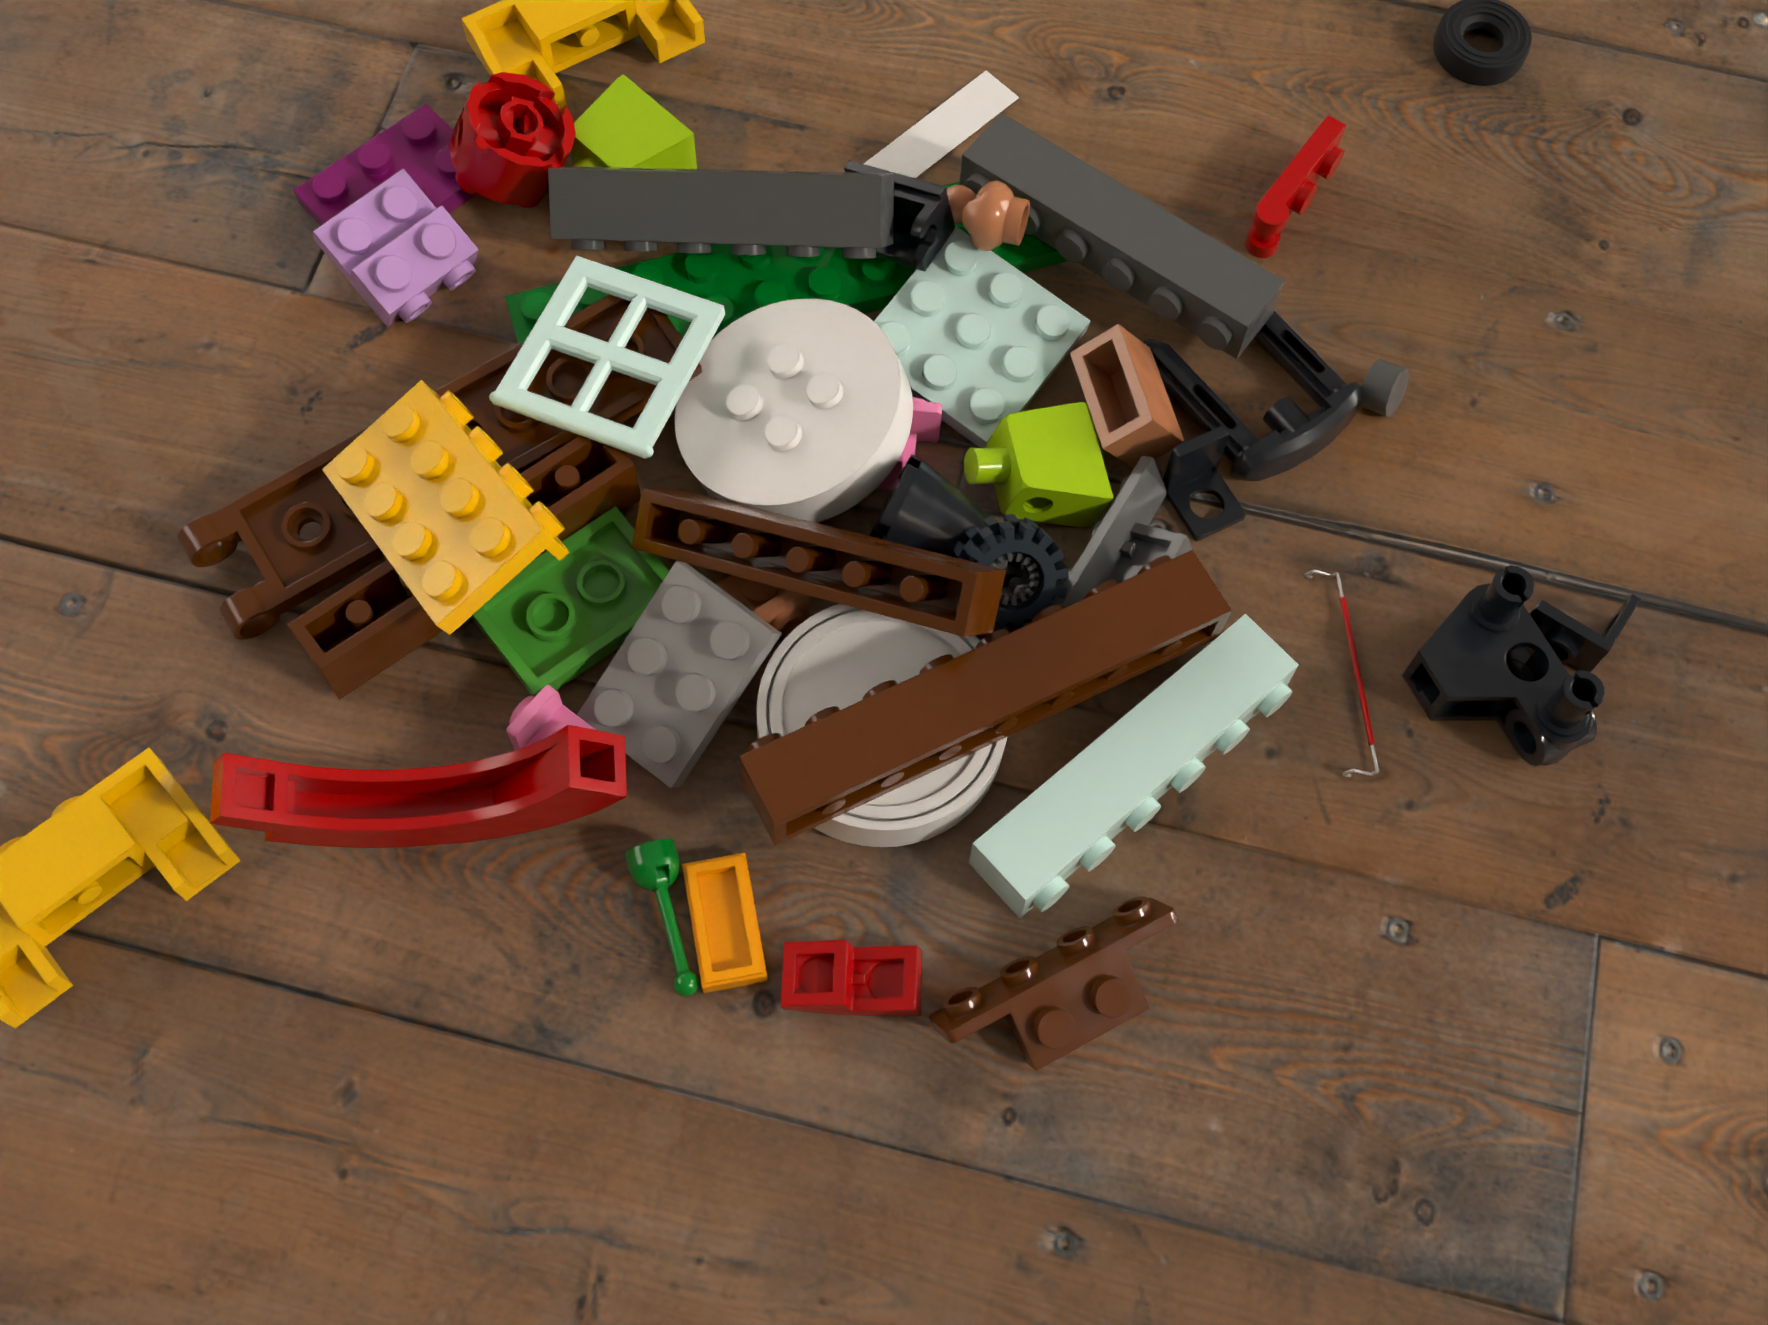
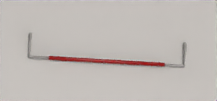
M1313 569L1304 574L1305 578L1312 579L1313 576L1311 574L1317 573L1331 578L1336 576L1339 599L1368 744L1371 748L1375 767L1374 772L1350 769L1345 771L1343 776L1351 777L1350 773L1353 772L1373 776L1379 772L1374 748L1375 742L1340 575L1338 572L1330 574Z

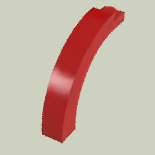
M566 725L559 731L536 743L490 758L445 766L394 770L315 767L222 753L213 763L210 824L264 831L265 841L350 848H402L468 843L528 833L587 816L626 798L625 736Z

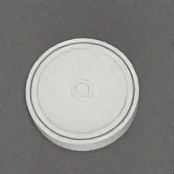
M794 299L761 307L737 319L719 332L711 340L699 362L702 367V373L688 382L675 409V433L680 453L686 465L710 497L817 523L855 506L872 493L889 475L898 462L910 434L913 418V398L909 380L891 342L873 320L860 311L842 303L823 299Z
M836 604L824 609L797 626L782 641L769 660L758 691V739L772 733H780L782 736H785L804 727L806 721L811 716L825 708L837 706L842 710L861 701L863 696L876 685L889 680H895L899 684L919 675L920 670L937 657L951 654L956 658L974 650L980 640L975 635L963 637L842 604ZM1007 737L814 828L841 841L870 847L904 846L935 837L957 825L984 798L996 777Z

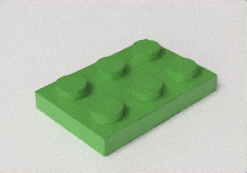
M616 506L563 540L562 543L570 553L561 561L549 551H546L528 564L471 616L531 695L536 696L546 685H550L557 691L620 648L669 573L668 568L657 555L632 549L635 529Z

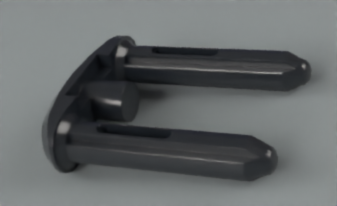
M1275 311L1254 339L1320 408L1307 416L1290 397L1281 398L1267 410L1263 417V421L1273 432L1260 440L1169 344L1155 339H1148L1143 342L1152 351L1167 394L1204 433L1222 425L1229 433V438L1223 454L1233 463L1231 475L1237 480L1261 481L1286 472L1312 458L1328 446L1349 425L1362 402L1361 385L1357 382L1346 384L1324 362L1317 352Z

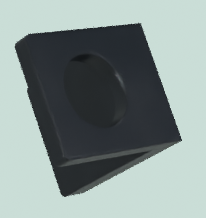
M1223 425L1198 437L1190 438L1174 447L1163 477L1167 489L1166 497L1195 541H1200L1243 521L1246 516L1245 511L1217 471L1229 438V433ZM1198 493L1213 494L1221 501L1223 512L1213 519L1201 518L1192 511L1190 499Z
M1632 594L1610 619L1602 634L1597 633L1543 600H1539L1529 614L1562 664H1567L1577 671L1591 672L1609 653L1641 599Z

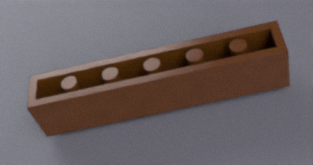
M583 436L576 437L521 473V476L534 490L526 497L533 506L540 501L564 526L565 530L557 536L561 542L616 506L622 513L640 501L641 498L635 464L622 450ZM388 559L287 624L307 657L339 700L443 631L435 625Z
M642 488L632 549L963 637L993 633L1006 570L682 489Z

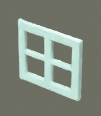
M576 255L496 391L491 392L489 398L492 404L646 459L653 455V446L723 320L725 316L724 305ZM587 287L631 302L608 342L564 327ZM647 308L692 322L669 363L625 348ZM551 349L595 364L571 406L527 391ZM612 370L656 385L633 428L588 413Z

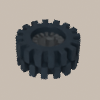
M1004 514V522H998L994 516L983 519L986 528L979 532L973 525L965 532L970 538L966 545L958 541L954 548V552L959 559L999 569H1005L1007 563L1012 562V560L1020 561L1023 564L1021 578H1011L1008 587H1002L993 632L1005 629V627H1009L1012 632L1022 628L1024 623L1031 622L1039 612L1052 605H1056L1054 602L1056 596L1065 599L1068 590L1062 579L1069 578V571L1062 561L1065 557L1057 544L1034 521L1024 517L1023 522H1021L1014 514Z

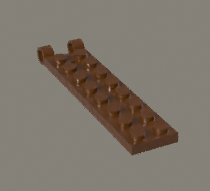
M608 295L571 315L564 327L608 342L631 302ZM647 308L625 348L669 363L683 338L665 313ZM524 342L435 390L440 397L448 390L451 391L474 416L467 423L471 431L479 426L502 450L503 454L496 460L501 468L509 463L520 474L580 436L492 404L489 398L491 392L496 391ZM551 349L527 391L571 406L595 364ZM698 363L689 381L702 373L700 363ZM612 370L588 413L620 424L643 411L656 385ZM366 429L213 513L190 521L180 530L178 540L194 566L208 567L225 560L233 554L238 543L243 540L263 574L265 580L234 593L220 607V613L236 639H251L265 633L279 621L281 614L385 556L322 470ZM310 522L319 523L321 525V532L315 539L304 540L300 538V531L305 524Z

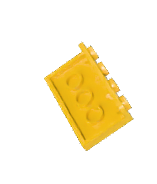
M420 380L322 470L435 625L451 635L545 549L559 561L570 552L557 537L565 530L560 521L540 501L532 506L526 497L534 491L529 483L509 463L501 468L496 460L503 454L502 450L479 426L475 427L472 431L467 426V423L474 418L471 412L451 391L448 390L440 397L423 380Z

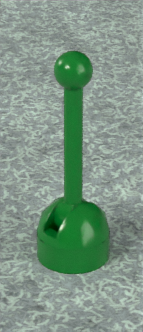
M673 839L649 841L626 851L625 858L629 873L635 884L646 891L655 892L677 973L673 980V987L677 994L688 997L698 990L699 979L694 972L689 970L668 893V887L675 882L679 873V856Z

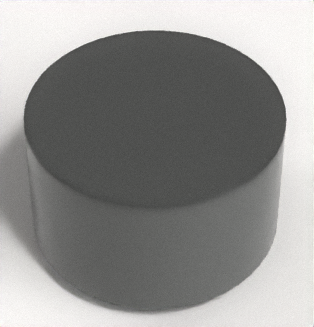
M1382 359L1377 360L1371 366L1363 381L1360 407L1386 417L1392 416L1405 394L1409 381V369Z

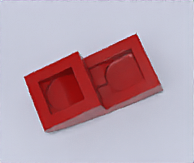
M848 940L784 942L781 1007L784 1010L859 1016H921L922 951L918 945L853 947Z

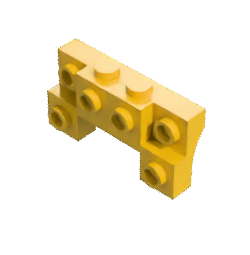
M502 0L461 18L466 40L490 76L506 72L522 74L537 80L555 93L552 101L560 109L566 105L563 85L555 73L637 36L641 37L659 63L705 43L703 18L689 0Z
M149 747L84 794L71 797L55 808L49 819L25 836L11 839L0 847V1020L15 1029L73 986L45 946L154 866L157 867L173 890L185 901H188L241 861L214 825L210 824L207 816L198 808L161 759Z

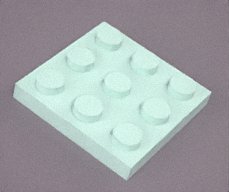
M955 226L956 228L927 270L924 272L917 269L874 322L882 329L891 342L909 380L912 397L942 404L941 420L978 447L986 448L987 441L1002 418L1010 413L1022 412L1026 409L1087 331L1090 320L991 250L981 251L977 249L970 240V235Z

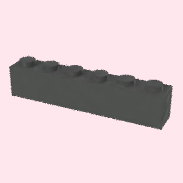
M1002 112L962 154L960 185L970 188L977 195L979 190L990 181L998 180L1006 184L1012 190L1014 197L1030 201L1029 217L1024 234L1035 236L1056 249L1066 260L1079 263L1104 278L1112 288L1118 291H1125L1150 306L1163 319L1173 320L1199 336L1209 347L1222 350L1233 358L1238 359L1273 314L1285 280Z
M573 166L548 169L551 238L571 239V249L601 250L605 249V240L624 241V251H658V242H677V252L710 253L711 243L731 244L732 254L762 255L766 254V245H785L787 256L814 257L820 256V247H842L843 258L863 259L876 258V248H883L893 244L894 173Z

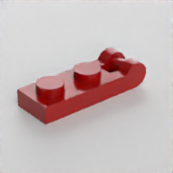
M1327 115L1260 200L1253 216V225L1250 227L1245 241V247L1251 255L1257 258L1271 257L1277 250L1281 239L1280 232L1284 229L1293 212L1299 215L1303 214L1317 191L1318 186L1315 183L1318 179L1323 177L1328 180L1333 175L1345 153V150L1338 146L1346 124Z

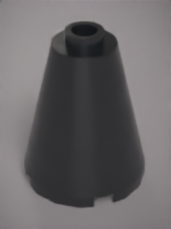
M911 454L898 477L900 481L897 487H894L891 495L889 494L869 536L958 558L954 552L957 542L960 541L966 545L970 538L965 532L973 525L978 532L986 528L983 519L991 516L924 460ZM1012 560V562L1007 563L1006 568L1003 569L1006 570L1003 587H1008L1011 578H1021L1023 574L1022 562Z

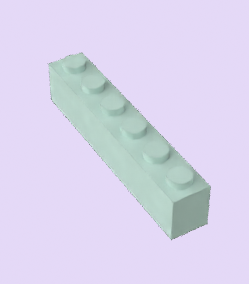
M1244 614L973 842L969 864L1019 918L1023 917L1034 906L1041 912H1044L1068 890L1069 884L1065 879L1081 865L1089 872L1109 856L1116 847L1111 840L1127 826L1133 832H1136L1150 821L1161 808L1157 800L1170 788L1173 787L1178 793L1187 789L1206 769L1202 761L1216 749L1223 755L1232 750L1249 732L1250 728L1246 723L1259 711L1265 717H1269L1278 710L1293 693L1287 685L1299 664L1247 614Z

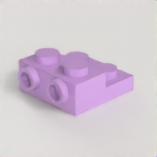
M404 168L313 231L314 241L387 327L400 318L405 323L414 320L431 305L432 301L429 299L431 295L445 285L450 291L456 289L476 271L473 265L475 264L479 249L442 205L438 208L433 205Z

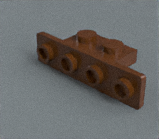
M1141 896L1126 900L1113 909V916L1094 927L1083 926L1066 932L1057 939V946L1036 958L1027 956L1010 962L1001 969V977L980 988L967 987L952 993L943 1001V1008L929 1015L931 1024L949 1043H956L1006 1016L1027 1064L1037 1071L1149 1009L1125 951L1177 923L1179 919L1173 907L1154 898Z

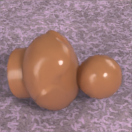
M998 180L985 184L977 195L970 188L963 185H954L947 189L955 225H964L970 233V240L977 249L990 251L1002 243L1020 245L1028 222L1029 200L1014 197L1012 190Z

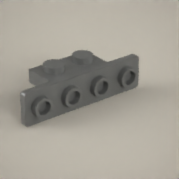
M1142 456L1132 473L1123 479L1118 496L1105 517L1096 523L1092 531L1091 540L1076 564L1068 569L1069 578L1063 580L1064 585L1068 588L1065 599L1056 596L1054 599L1056 604H1062L1066 608L1083 600L1090 590L1105 581L1115 579L1119 584L1138 575V572L1147 563L1160 556L1169 555L1173 559L1193 550L1188 535L1148 526L1167 494V489L1155 458Z

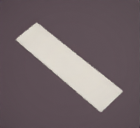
M984 71L864 164L917 178L1019 97L988 71Z

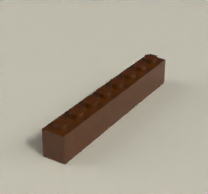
M1193 550L1173 559L1169 555L1160 556L1147 563L1138 572V575L1119 584L1115 579L1105 581L1090 590L1083 600L1066 608L1062 604L1052 605L1039 612L1031 620L1030 624L1011 633L1007 629L997 630L980 640L974 650L956 658L951 654L937 657L927 663L920 670L919 675L899 684L895 680L880 683L870 689L861 701L842 710L837 706L825 708L811 716L806 721L804 727L785 736H782L780 733H772L761 737L747 748L745 754L739 756L741 782L774 846L1216 639L1220 635L1232 610Z

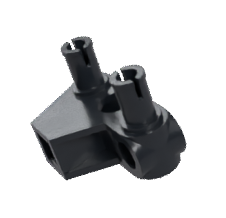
M1510 565L1505 567L1504 572L1502 569L1498 570L1491 584L1479 585L1463 598L1421 647L1402 676L1430 721H1497L1513 748L1523 760L1530 765L1547 766L1558 763L1571 750L1594 740L1597 734V723L1592 710L1603 702L1605 687L1602 681L1589 671H1576L1573 677L1568 673L1523 605L1525 601L1530 599L1535 590L1532 576L1525 569ZM1526 647L1535 650V652L1531 655Z

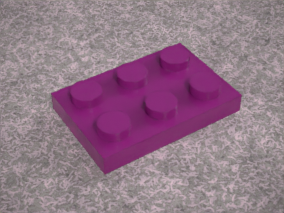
M426 103L293 189L298 203L320 226L403 168L436 208L442 205L448 213L475 196L465 192L456 181L455 175L457 170L452 164L449 150L453 129Z

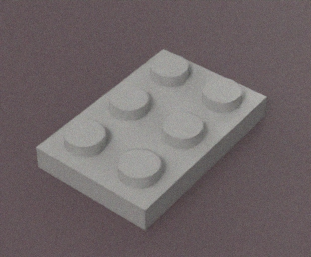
M676 561L579 710L577 716L598 731L624 735L625 753L668 787H681L782 633L686 562Z

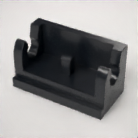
M851 160L844 167L845 172L894 173ZM894 173L893 244L883 248H876V257L924 272L927 270L956 228L945 186Z

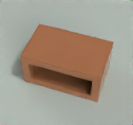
M1117 324L1070 352L1102 448L1134 469L1142 456L1157 459L1184 442L1150 347L1120 324Z

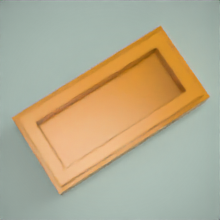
M746 853L682 864L703 993L768 982Z

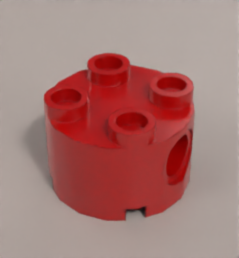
M506 72L493 74L488 82L479 85V81L472 87L453 129L449 150L452 164L457 170L455 175L456 181L465 192L470 194H480L501 204L519 205L524 208L535 207L549 191L548 169L563 167L572 150L576 136L573 117L566 105H564L561 111L559 106L552 101L555 93L545 84L522 74Z

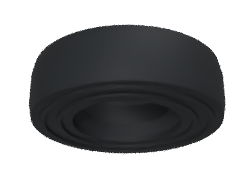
M1461 0L1452 5L1441 18L1434 36V53L1440 65L1453 77L1473 85H1496L1512 78L1523 66L1530 51L1532 34L1529 24L1522 14L1502 1ZM1472 30L1486 32L1494 36L1501 43V49L1497 52L1479 51L1465 42L1463 34Z

